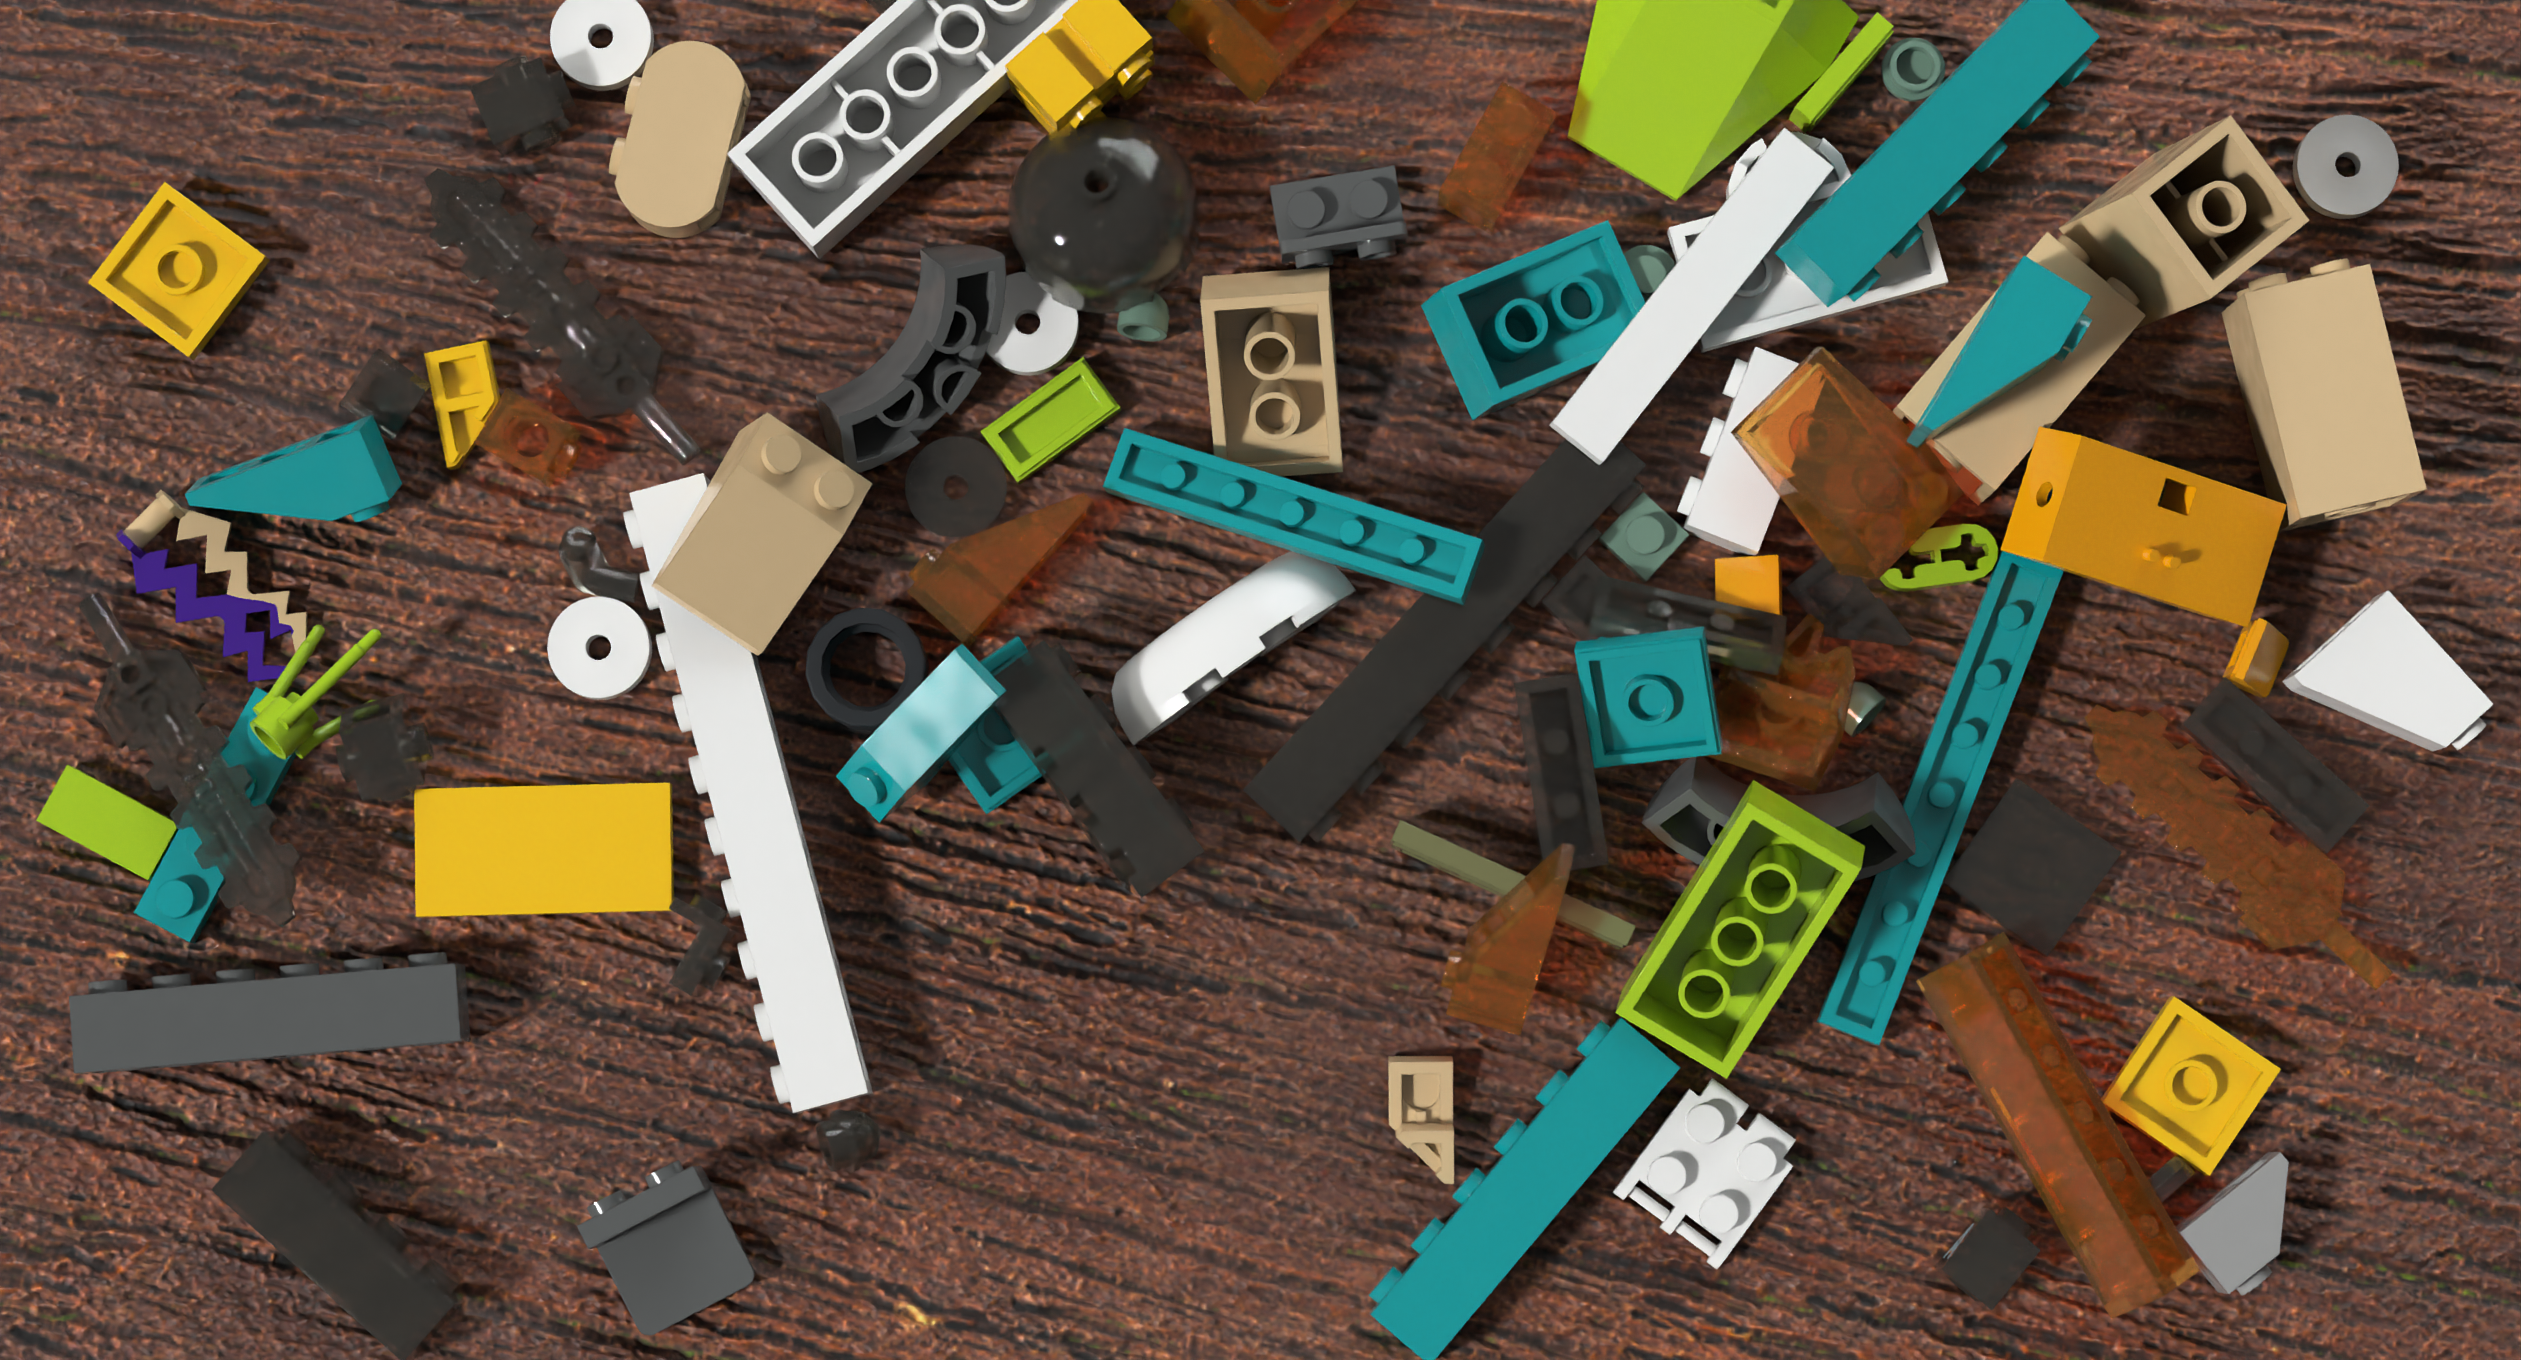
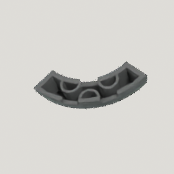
M942 245L920 249L921 271L917 297L911 315L895 343L877 363L859 377L833 390L816 394L821 424L827 444L834 458L856 473L870 470L891 461L919 444L920 442L917 438L930 429L946 412L952 415L967 397L981 375V372L977 369L988 348L992 334L997 335L1000 328L1006 288L1005 256L1001 252L989 247L976 245Z
M1702 756L1690 757L1657 790L1648 803L1643 815L1642 824L1678 854L1700 865L1749 786L1722 773ZM1879 772L1862 782L1834 792L1816 795L1778 794L1865 846L1862 869L1854 881L1892 868L1915 854L1914 831L1907 813L1894 791Z

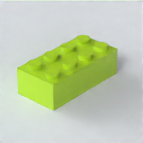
M1753 780L1622 988L1615 1013L1727 1079L1861 871L1865 846Z

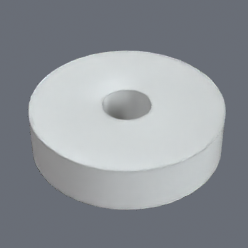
M566 0L559 7L553 18L550 30V43L557 63L570 79L588 89L607 91L626 86L631 82L633 76H640L644 71L647 59L652 56L654 35L649 18L636 0ZM608 29L613 32V40L609 46L605 48L592 46L591 38L597 30Z
M2356 115L2334 116L2317 124L2301 140L2293 159V178L2303 200L2315 211L2336 219L2357 218L2374 210L2391 193L2396 183L2399 169L2397 151L2389 135L2373 121ZM2339 157L2351 159L2355 164V175L2352 177L2340 175L2336 170V159Z
M1018 272L1006 276L1005 301L1000 328L997 335L992 334L986 350L989 358L1002 369L1023 376L1043 374L1062 364L1072 352L1079 333L1078 313L1069 292L1058 281L1045 274ZM1026 313L1036 315L1040 319V326L1037 331L1032 334L1019 332L1016 328V322L1021 315Z
M598 596L579 600L562 611L551 627L547 652L551 668L564 686L588 699L609 700L628 693L643 679L651 662L652 641L645 622L632 608L619 600ZM605 637L608 638L611 644L609 655L601 660L592 659L589 654L590 643L595 638Z

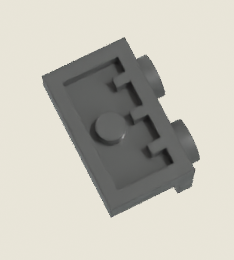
M1395 165L1270 186V196L1282 264L1295 262L1296 269L1324 268L1334 264V255L1358 252L1360 260L1380 259L1395 255L1397 253L1396 245L1407 243L1408 232L1402 213Z

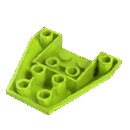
M1597 0L1567 138L1672 200L1677 201L1824 74L1832 64L1859 16L1842 0Z

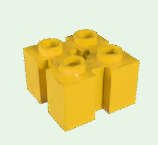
M1078 0L1062 14L1063 18L1048 32H1042L1005 65L1007 76L1010 78V89L1013 94L1061 146L1072 136L1078 142L1088 137L1106 118V115L1101 111L1104 104L1115 95H1121L1125 100H1128L1138 93L1153 77V73L1149 70L1155 64L1154 53L1151 50L1153 48L1152 37L1119 0Z

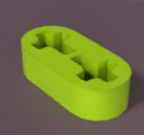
M1958 524L1905 531L1892 535L1879 547L1875 555V570L1881 582L1886 587L1895 591L1908 592L1969 584L1981 580L1993 569L1998 559V546L1993 535L1987 529L1977 524ZM1961 537H1969L1973 547H1983L1984 556L1974 562V570L1969 571L1966 570L1962 560L1942 562L1941 552L1957 549L1961 545ZM1898 545H1907L1909 555L1930 554L1931 563L1915 567L1911 572V579H1903L1900 569L1889 568L1888 559L1898 553Z

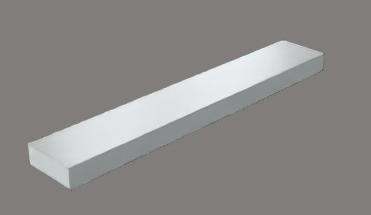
M1784 127L1549 426L1598 465L1603 463L1834 167Z

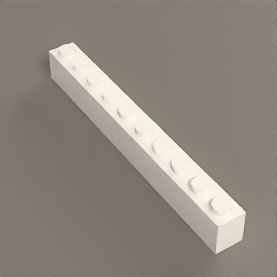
M704 473L629 493L634 510L623 512L633 549L644 547L650 571L640 573V581L649 610L660 608L666 632L657 634L656 641L666 672L676 669L682 694L672 696L676 718L682 733L692 731L698 755L688 758L693 782L698 795L706 792L709 793L715 817L705 819L710 846L714 856L725 854L731 878L721 881L724 900L730 917L733 918L741 915L747 940L737 943L741 964L747 980L758 978L764 1002L754 1005L758 1028L763 1042L774 1039L780 1061L779 1065L770 1067L774 1089L780 1104L790 1102L793 1113H802L872 1094L873 1091L757 655L651 586L711 482Z

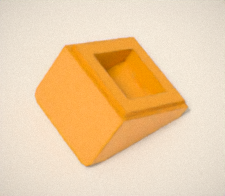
M2261 618L2251 621L2248 628L2243 626L2223 674L2224 682L2260 698H2266L2271 691L2288 650V639L2272 624Z

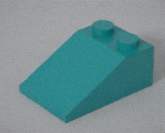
M1606 220L1442 287L1426 300L1421 307L1473 421L1531 397L1595 367L1643 307L1645 301L1609 221Z
M2023 256L2003 280L1908 437L1907 442L1918 448L2040 372L2052 358L2062 363L2068 353L2074 351L2092 321L2091 318L2083 314L2092 296L2028 257Z

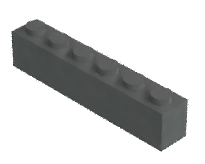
M426 953L408 955L409 967L383 969V958H367L344 961L345 973L320 975L319 963L280 966L281 978L256 980L255 969H237L216 972L217 984L192 986L191 974L152 977L153 989L128 991L127 980L89 982L87 995L69 996L74 1073L96 1074L470 1042L465 965L447 964V953Z

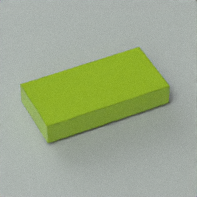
M1877 12L1797 103L1789 120L1804 133L1807 131L1811 132L1887 45L1894 33L1892 30L1894 26Z
M1082 357L980 432L1019 485L1120 412L1121 408Z
M68 764L36 820L148 881L152 880L181 826L180 823Z

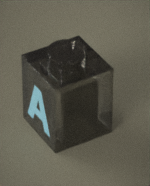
M2005 1206L1998 1214L1989 1208H1981L1934 1268L1982 1308L1993 1310L2040 1252V1249L2028 1240L2034 1229Z

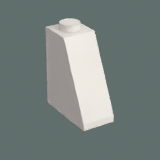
M2389 590L2370 600L2282 681L2291 691L2432 752L2445 748L2450 744L2456 750L2468 744L2486 727L2480 716L2493 705L2489 698Z

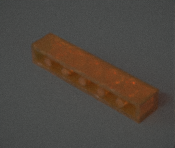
M2005 932L1954 957L1918 979L1916 982L1931 1009L1937 1016L2111 1319L2165 1296L2200 1271Z

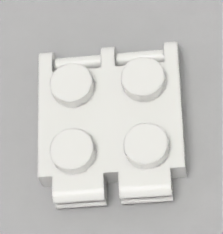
M1711 1079L1699 1096L1692 1090L1687 1089L1616 1186L1613 1193L1622 1200L1628 1195L1663 1221L1660 1228L1669 1235L1675 1230L1709 1256L1706 1262L1717 1270L1792 1169L1793 1165L1783 1158L1796 1139L1761 1113H1758L1747 1129L1744 1130L1736 1123L1749 1105L1715 1079ZM1640 1180L1674 1207L1669 1211L1638 1188L1636 1183ZM1687 1215L1720 1240L1718 1245L1716 1246L1682 1220L1684 1216Z

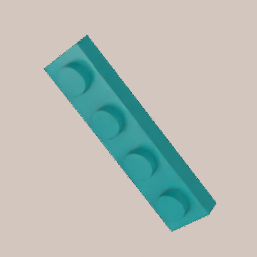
M255 687L134 911V914L189 943H195L296 757L295 752L285 760L277 757L252 731L250 722L257 716L252 708L268 694Z

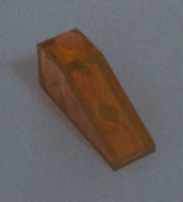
M1081 493L951 543L941 554L933 548L921 558L909 573L908 577L915 583L907 592L916 603L968 648L1096 509L1094 501L1085 493Z
M1562 843L1469 928L1462 952L1450 949L1440 987L1451 989L1446 1015L1520 1036L1567 886L1575 846Z

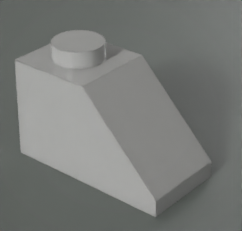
M2281 1152L2266 1153L2169 1231L2219 1293L2230 1294L2237 1289L2241 1295H2245L2261 1284L2272 1273L2266 1264L2280 1254L2289 1162Z

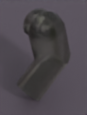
M574 526L566 530L559 544L558 553L560 561L575 588L583 593L635 603L640 588L641 572L609 566L596 541L594 532L589 528Z

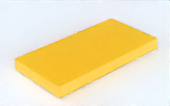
M670 782L414 789L416 917L674 911L672 784Z

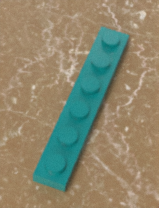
M1126 428L1123 430L1103 484V488L1109 494L1465 605L1485 549L1483 539Z

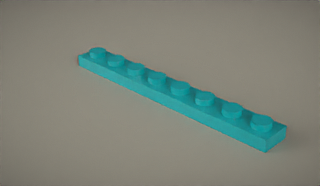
M2000 551L1901 804L1907 813L1914 831L1915 854L1896 866L1873 876L1817 1019L1818 1023L1875 1046L1880 1044L2063 575V570Z

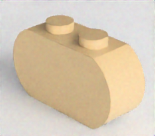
M699 41L676 42L661 48L647 59L642 78L633 76L627 91L625 113L632 115L627 137H617L612 149L609 174L616 175L615 186L619 197L639 224L647 230L664 237L684 238L693 236L707 230L720 219L734 166L727 153L740 142L750 104L751 94L739 68L726 53L713 45Z

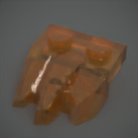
M1810 613L1788 637L1782 639L1774 637L1772 623L1752 624L1736 641L1719 674L1722 689L1716 699L1723 748L1722 754L1708 755V757L1816 791L1841 742L1845 729L1856 675L1851 647L1839 646L1827 654L1821 653L1825 641L1824 625Z

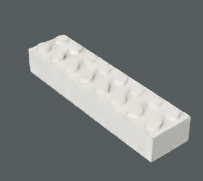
M897 0L727 154L740 174L808 248L821 259L1010 88V78L1007 76L1005 65L1042 32H1048L1063 18L1062 14L1078 0Z

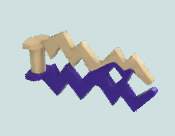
M160 490L156 494L157 498L125 530L121 529L116 534L117 539L131 551L137 594L176 588V623L216 616L221 617L225 623L223 658L248 651V682L278 679L286 666L264 665L266 632H247V615L249 613L270 611V639L291 631L296 653L302 642L307 638L308 612L287 614L290 591L252 594L249 591L248 552H226L232 523L184 509L168 494ZM176 516L180 519L176 541L207 536L206 574L231 570L227 594L198 598V563L166 569L170 549L147 553L144 547Z

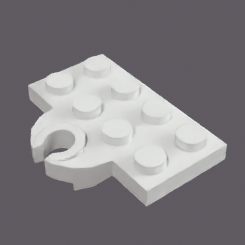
M1791 132L1834 168L1698 340L1701 353L1945 286L1948 283L1929 213L1927 212L1916 223L1924 233L1897 259L1888 252L1874 266L1881 274V277L1860 298L1853 302L1845 295L1827 307L1775 252L1851 174L1842 154L1824 137L1819 139L1800 132ZM1762 138L1753 143L1740 159L1736 161L1726 189V199H1728L1767 149ZM1713 216L1668 228L1667 234L1676 263Z

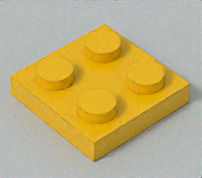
M164 182L88 283L194 361L269 263L270 259Z
M2170 996L2098 1103L2205 1176H2210L2281 1069L2175 996Z

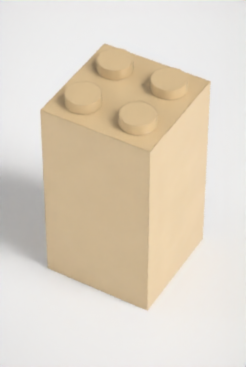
M2230 115L2151 155L2062 225L2059 230L2064 236L2077 243L2089 255L2091 260L2087 266L2105 281L2110 277H2114L2136 294L2140 300L2136 307L2146 315L2135 328L2137 329L2213 298L2310 220Z
M2046 232L2026 257L2092 296L2083 311V314L2091 318L2092 321L2072 353L2069 352L2062 363L2052 358L2040 372L1918 448L1907 442L1920 417L1996 294V290L1882 423L1978 506L2001 485L2032 449L2039 426L2051 427L2146 316L2136 307L2140 300L2129 287L2114 277H2110L2105 281L2087 266L2091 260L2089 255L2077 243L2063 235L2055 239L2050 233Z
M2347 258L2334 260L2311 267V274L2298 278V281L2289 283L2286 273L2261 277L2248 282L2249 288L2237 292V300L2222 312L2267 497L2286 504L2278 533L2400 505L2427 489L2370 264L2350 268Z

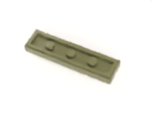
M1402 820L1399 821L1391 839V848L1617 950L1623 949L1628 945L1636 927L1627 921Z

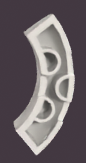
M1293 551L1273 559L1240 579L1161 634L1128 660L1116 673L1111 691L1114 711L1126 736L1135 745L1171 724L1191 707L1227 682L1230 675L1246 666L1259 655L1264 656L1286 640L1319 621L1355 592V588L1334 564Z

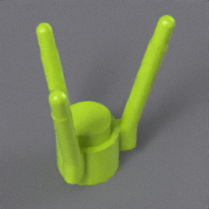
M315 625L269 693L252 708L257 716L250 722V727L257 738L273 754L285 760L295 752L298 757L303 759L318 744L360 722L363 718L379 709V703L376 700H370L316 730L312 727L319 720L312 706L380 640L381 632L378 629L370 630L302 696L291 692L286 698H283L325 633V628L322 625Z

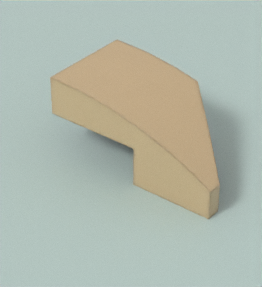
M1388 1056L1389 1125L1395 1130L1396 1138L1407 1148L1410 1147L1444 1184H1454L1452 1056Z

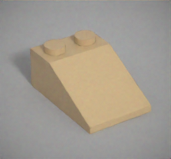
M1329 267L1203 276L1200 303L1214 456L1277 476L1343 472Z
M767 412L739 431L651 586L758 656L767 647L845 534L872 483Z

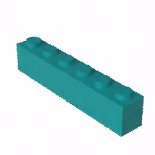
M2024 0L1780 246L1775 254L1827 307L1845 295L1855 302L1881 277V274L1874 266L1888 252L1897 259L1924 233L1916 223L1930 209L1939 216L1963 194L1966 188L1959 180L1969 169L1974 166L1980 173L1983 172L2007 149L2008 145L2001 137L2015 123L2024 130L2049 106L2050 103L2042 95L2056 81L2065 88L2092 62L2085 55V52L2100 36L2065 0Z
M1616 1019L1611 1027L1602 1020L1594 1026L1576 1048L1585 1056L1569 1076L1559 1069L1535 1097L1543 1105L1528 1125L1519 1118L1514 1121L1493 1147L1502 1154L1486 1175L1477 1167L1470 1173L1452 1195L1460 1203V1206L1443 1224L1434 1217L1410 1245L1419 1253L1418 1256L1403 1273L1392 1266L1368 1295L1377 1302L1375 1307L1369 1312L1370 1315L1421 1359L1435 1360L1680 1069L1676 1063L1624 1019Z

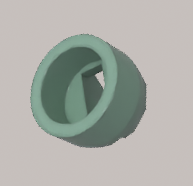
M1142 290L1135 291L1121 305L1117 331L1121 335L1135 340L1150 342L1164 340L1167 337L1170 319L1169 308L1165 300L1154 292L1153 302L1142 300Z
M1847 682L1834 691L1830 700L1831 714L1843 730L1851 737H1855L1876 718L1884 707L1886 698L1867 683Z

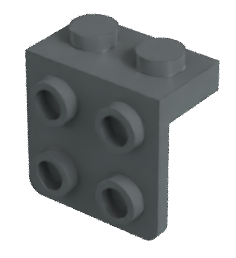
M679 1160L646 1176L645 1180L649 1189L626 1200L622 1190L588 1206L587 1210L591 1219L577 1226L588 1249H598L638 1330L644 1335H654L749 1286L755 1278V1270L703 1167L698 1165L684 1170Z

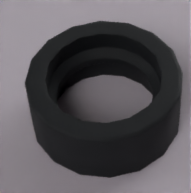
M858 607L835 615L817 631L807 651L806 678L813 698L829 717L855 730L875 731L929 674V661L920 638L903 619L883 609ZM861 632L879 633L891 639L901 650L905 662L904 681L898 693L887 702L873 707L856 706L844 700L835 690L830 676L831 659L837 647L849 636Z

